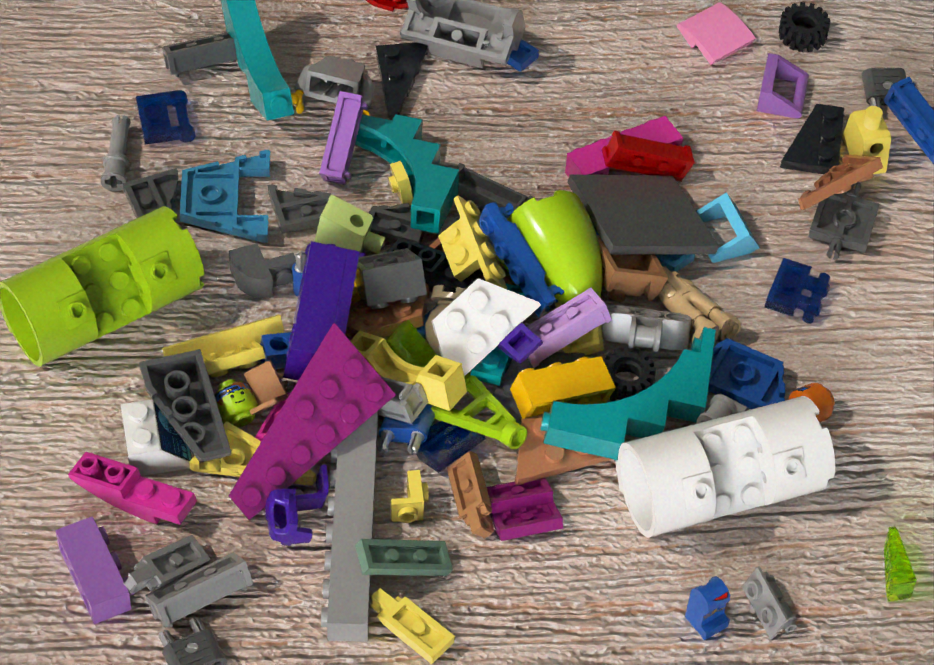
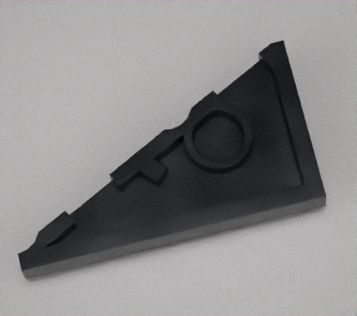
M413 42L376 46V57L388 120H392L395 114L400 115L402 104L405 98L409 96L415 83V77L421 70V63L425 55H428V45Z

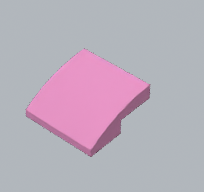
M721 2L677 25V28L691 48L698 46L710 65L752 44L756 39L745 23Z

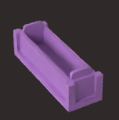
M343 91L339 92L319 172L323 181L346 185L347 179L352 178L351 173L348 171L363 110L368 111L369 109L368 104L362 100V95Z

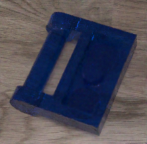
M175 90L136 96L145 145L174 140L187 143L195 139V130L190 125L186 107L188 103L186 92ZM172 105L175 107L179 126L171 127L167 106Z

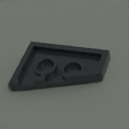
M816 104L781 160L780 168L825 174L829 172L831 167L839 165L844 107Z

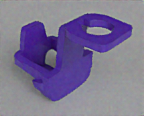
M321 464L316 477L317 493L295 495V489H276L270 492L265 504V515L271 539L281 542L284 546L309 543L313 536L312 529L298 527L297 511L321 509L324 506L329 490L326 464Z

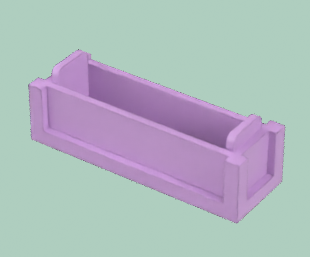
M592 288L587 289L527 326L543 342L528 357L533 368L539 366L542 360L601 324L612 321L606 304Z

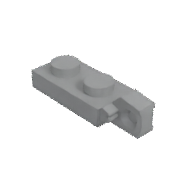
M190 535L142 557L140 562L133 567L135 571L129 573L128 579L123 584L127 587L129 594L138 592L146 586L150 591L158 590L208 565L211 559L194 536Z

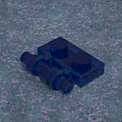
M783 258L764 308L792 317L796 308L801 309L804 312L802 320L805 323L811 324L822 310L821 301L829 292L830 276L827 273H820L818 278L810 276L811 266ZM804 289L811 291V297L802 295Z

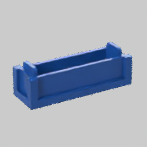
M907 77L892 84L883 101L934 164V110L917 90L916 84L912 83V79Z

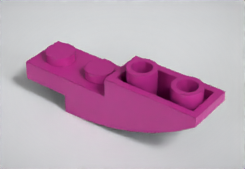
M89 452L83 454L68 474L71 480L103 501L154 524H158L163 519L181 525L197 502L193 492L142 477L137 467Z

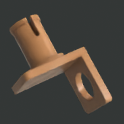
M267 361L245 372L244 376L259 405L249 410L251 415L264 411L289 397L286 392L288 381L281 380L284 378L283 374L277 373L272 361Z

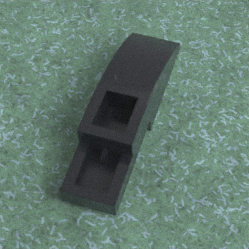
M401 237L387 251L408 248L420 257L423 264L425 283L428 284L429 292L431 293L436 285H444L445 292L455 293L457 287L466 289L478 278L486 281L482 272L475 271L460 282L453 276L445 252Z

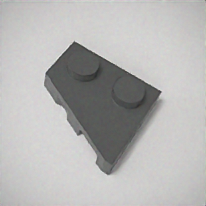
M409 203L397 204L395 206H372L369 214L374 218L370 232L386 238L385 241L395 243L401 237L421 244L426 231L410 228L411 208H409Z

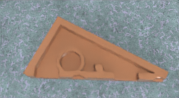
M845 155L842 158L843 164L831 167L829 172L825 173L814 183L816 188L814 191L807 190L798 198L800 210H806L834 194L847 192L852 188L851 185L856 182H863L873 178V173L883 168L880 157Z

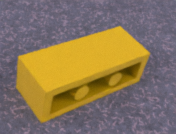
M602 356L595 358L581 357L574 362L566 364L556 362L546 368L537 370L534 368L524 369L518 373L510 391L521 417L524 419L543 414L544 412H550L553 401L585 405L606 403L616 387Z

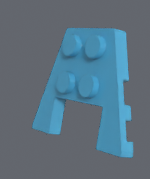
M270 150L259 151L258 156L247 158L246 155L235 157L234 162L219 165L217 161L182 170L180 222L268 243V215H238L240 177H270Z

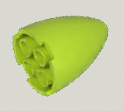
M555 190L554 196L536 201L533 197L514 210L507 218V221L516 224L546 273L544 277L546 285L548 287L556 285L564 290L563 294L560 295L558 293L554 296L558 302L563 305L589 288H592L601 298L603 266L600 247L590 216L579 196L571 191Z

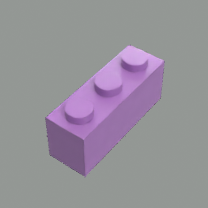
M93 516L55 530L58 548L93 623H99L131 610L130 596L134 595V593L129 594L127 587L123 584L128 577H121L119 570L122 567L115 551L109 552L107 545L110 542L103 526L98 528Z

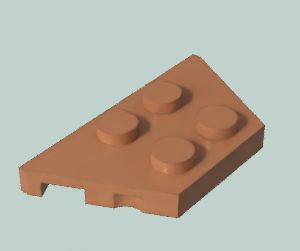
M425 283L427 295L418 296L417 301L410 303H401L400 300L389 302L387 307L373 309L363 301H357L354 305L350 306L345 336L354 337L359 331L385 338L408 329L411 330L424 326V314L427 312L426 300L430 297L428 284Z
M543 414L521 420L520 424L527 429V437L522 446L517 449V471L514 482L517 486L613 459L543 444L545 431L540 430Z

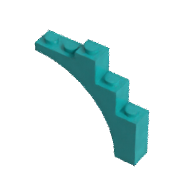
M362 114L355 145L375 153L390 164L398 161L402 162L409 177L413 194L410 228L439 234L454 203V198L458 194L459 169L440 166L441 144L422 141L423 119L395 114L392 120Z

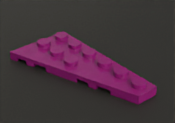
M335 323L332 324L228 496L248 520H251L265 508L266 500L271 491L287 489L396 396L393 390Z

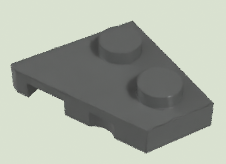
M177 168L123 183L124 193L136 218L162 206L173 210L179 179Z
M268 185V194L281 234L319 225L320 216L331 193L310 192L300 188H294V192L277 190V185Z

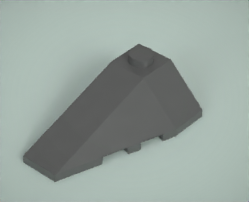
M198 349L139 362L147 393L198 461L204 462L231 456V449L201 350Z

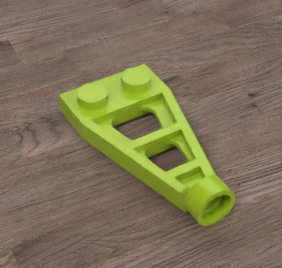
M468 372L464 378L467 392L475 399L462 410L452 408L449 411L431 405L435 419L497 439L513 450L521 447L526 440L527 429L516 422V419L476 376L471 375V372ZM486 407L495 413L486 422L473 418Z

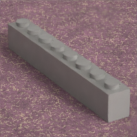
M378 411L331 450V463H337L336 470H330V489H335V497L329 496L328 516L334 517L333 524L327 523L326 543H332V550L325 551L324 570L330 571V579H323V599L329 600L328 607H322L321 627L327 628L328 641L368 642L371 575H362L355 545L360 539H373Z

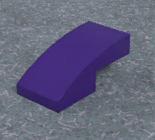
M521 322L497 347L521 364L543 342Z

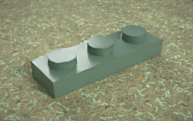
M360 539L355 545L362 575L447 576L453 571L445 541Z

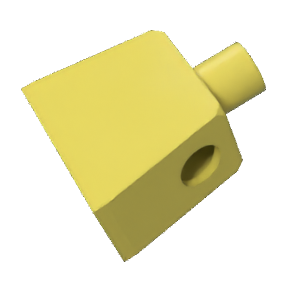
M869 106L865 110L852 112L842 135L849 155L880 157L883 168L873 174L886 173L891 144V134L883 119V111L877 106Z

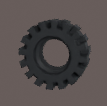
M800 2V6L794 3L791 8L789 6L786 7L785 12H782L778 33L780 40L783 39L785 46L790 44L789 48L792 50L798 47V52H803L804 48H807L808 52H812L813 47L816 50L820 49L821 45L824 46L830 27V18H828L827 12L822 13L823 8L821 7L815 9V4L810 3L809 7L805 6V2ZM798 26H807L811 29H803Z
M624 347L623 352H620V349L617 348L614 349L613 354L610 352L606 354V358H603L616 387L610 396L611 402L633 396L654 384L656 367H654L652 359L648 360V354L644 352L640 356L639 349L635 348L634 352H629L628 347ZM619 372H631L637 375L639 379L624 381L619 379L616 374Z

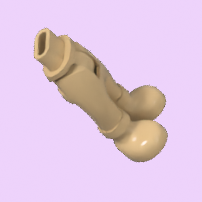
M666 266L663 267L668 275V279L658 296L670 312L685 314L692 318L690 329L695 331L692 342L694 337H700L704 327L716 330L714 346L718 338L721 341L726 338L733 340L738 335L741 329V322L736 316L722 311L721 307L709 299L692 281L682 278L676 271L671 272Z

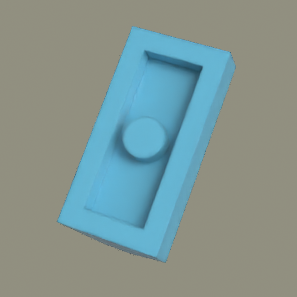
M727 192L696 211L703 222L727 217L737 235L736 238L719 247L716 254H707L712 263L744 256L760 248L738 207Z

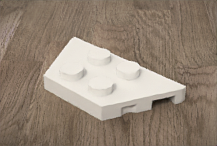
M479 278L476 279L431 321L439 342L441 357L462 363L465 376L541 304L538 301Z

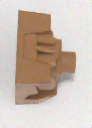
M598 238L603 266V285L606 291H608V296L614 301L623 302L626 295L640 297L644 293L648 301H653L662 291L668 279V275L657 256L611 255L602 239Z

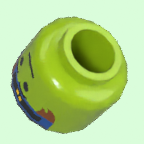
M230 379L218 386L219 390L214 396L222 423L227 421L238 428L251 423L255 419V414L251 415L249 410L257 407L258 402L249 384Z

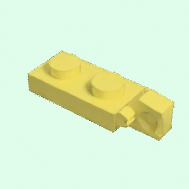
M381 588L371 596L370 606L379 613L377 618L382 624L431 664L454 643L455 636L406 596L403 599L399 596L394 599Z

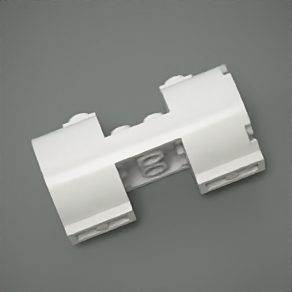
M801 396L622 443L619 448L618 460H615L619 488L623 492L635 525L644 536L652 537L722 516L830 488L828 479L835 477V455L828 428H822L816 417L820 412L811 399Z

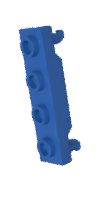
M496 202L485 205L479 218L480 228L485 235L489 236L494 244L496 255L505 262L512 281L519 285L524 296L541 304L535 310L538 318L549 313V305L553 304L554 301L558 302L554 296L558 293L560 295L563 294L564 290L556 285L550 287L546 285L544 281L546 273L516 224L507 221V218L514 211L513 205L508 203L506 207H498Z

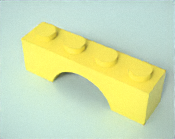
M359 331L350 340L381 377L412 385L416 383L421 384L428 399V404L450 411L467 392L462 363L435 355L425 367H419L401 359L390 348L385 338Z

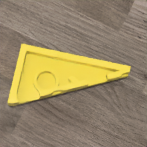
M226 421L223 426L231 449V456L199 462L194 456L189 462L190 470L240 477L261 441ZM309 469L293 484L312 486L317 481L316 473Z

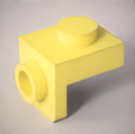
M401 161L390 164L392 176L388 177L391 191L393 194H398L402 204L409 203L410 206L413 201V194L409 177Z
M420 470L407 471L408 498H395L391 500L392 522L410 523L415 520H423L424 502L429 501L428 483L421 482Z

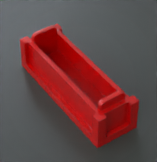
M616 130L612 133L609 144L602 148L606 167L646 175L673 176L676 181L681 182L695 163L691 147L688 145L682 147L680 145L624 135Z

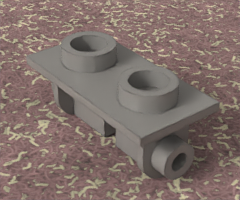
M757 567L743 584L742 588L770 640H773L781 629H784L786 633L794 631L797 628V618L793 615L787 602H779L783 595L775 582L774 576L769 575L768 572H763L760 567Z

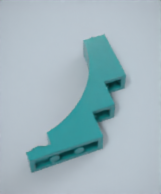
M221 0L226 32L234 39L238 66L246 74L252 104L267 121L294 115L290 87L282 77L273 58L255 0Z
M704 327L700 337H694L691 350L684 349L678 361L668 373L649 388L633 396L608 403L587 405L553 401L550 412H544L541 420L540 430L545 431L543 444L618 460L619 448L624 443L626 434L644 438L662 433L667 416L696 423L701 413H704L706 408L716 330Z

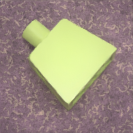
M330 195L320 216L314 242L335 244L336 247L360 251V253L365 248L379 254L386 238L370 232L374 219L371 214L334 195Z

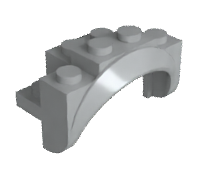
M407 0L409 11L400 35L402 39L428 45L430 55L483 68L485 60L507 65L511 51L518 50L526 26L523 11L515 8H504L474 0Z

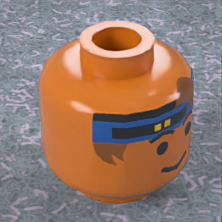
M810 383L793 390L789 395L788 400L801 396L811 399L820 411L816 415L820 423L832 415L834 397L830 390L822 384Z

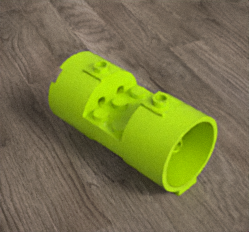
M162 206L0 282V311L9 332L13 333L19 346L33 364L38 367L47 364L204 287L205 284L200 280V276L204 275L205 272L198 249L188 229L183 230L174 221L177 219V214L173 210Z

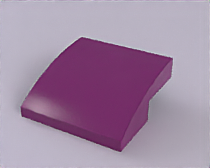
M545 477L517 486L515 482L486 487L491 502L490 507L492 508L490 516L501 541L563 529V517L553 501V490Z

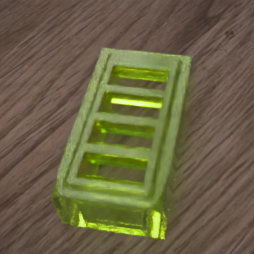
M889 527L884 543L886 597L887 601L891 602L911 598L917 579L898 529L896 527Z

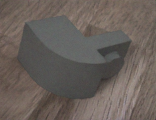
M255 243L229 250L230 271L236 285L245 294L256 298L273 297V287L293 282L292 266L296 263V257L294 253L264 260L258 244Z

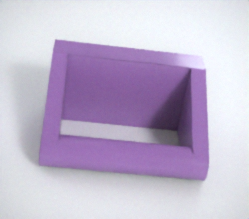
M768 53L757 111L790 118H800L802 116L809 74L782 56ZM775 78L797 82L793 103L772 90Z

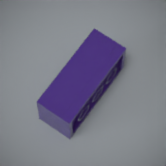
M311 241L303 269L292 332L289 338L284 378L300 379L333 323L344 334L346 333L360 251Z

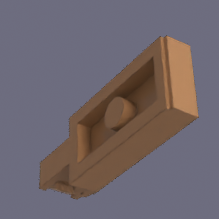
M469 451L448 466L447 472L459 518L464 520L466 525L471 528L472 534L479 535L485 539L494 533L492 519L488 516L492 513L491 502L478 455Z

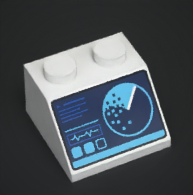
M153 400L120 404L129 465L137 467L141 476L190 469L189 462L193 458L192 451Z

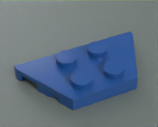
M726 338L716 344L713 349L708 391L716 395L723 394L749 409L785 401L783 361Z

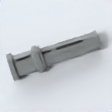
M120 115L113 118L109 153L103 159L105 172L101 175L100 182L109 191H120L124 189L123 183L127 182L125 172L129 167V160L126 156L131 121L125 115H122L121 124H119Z

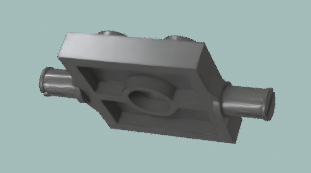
M857 182L855 189L854 183L847 193L834 194L818 203L808 237L830 243L827 256L830 259L834 250L833 259H838L842 247L866 252L880 204L858 196L862 187L860 182Z

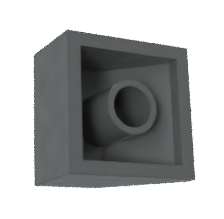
M408 248L359 257L355 283L361 301L367 306H371L373 309L389 306V302L400 300L401 303H410L417 301L418 296L427 295L422 259Z

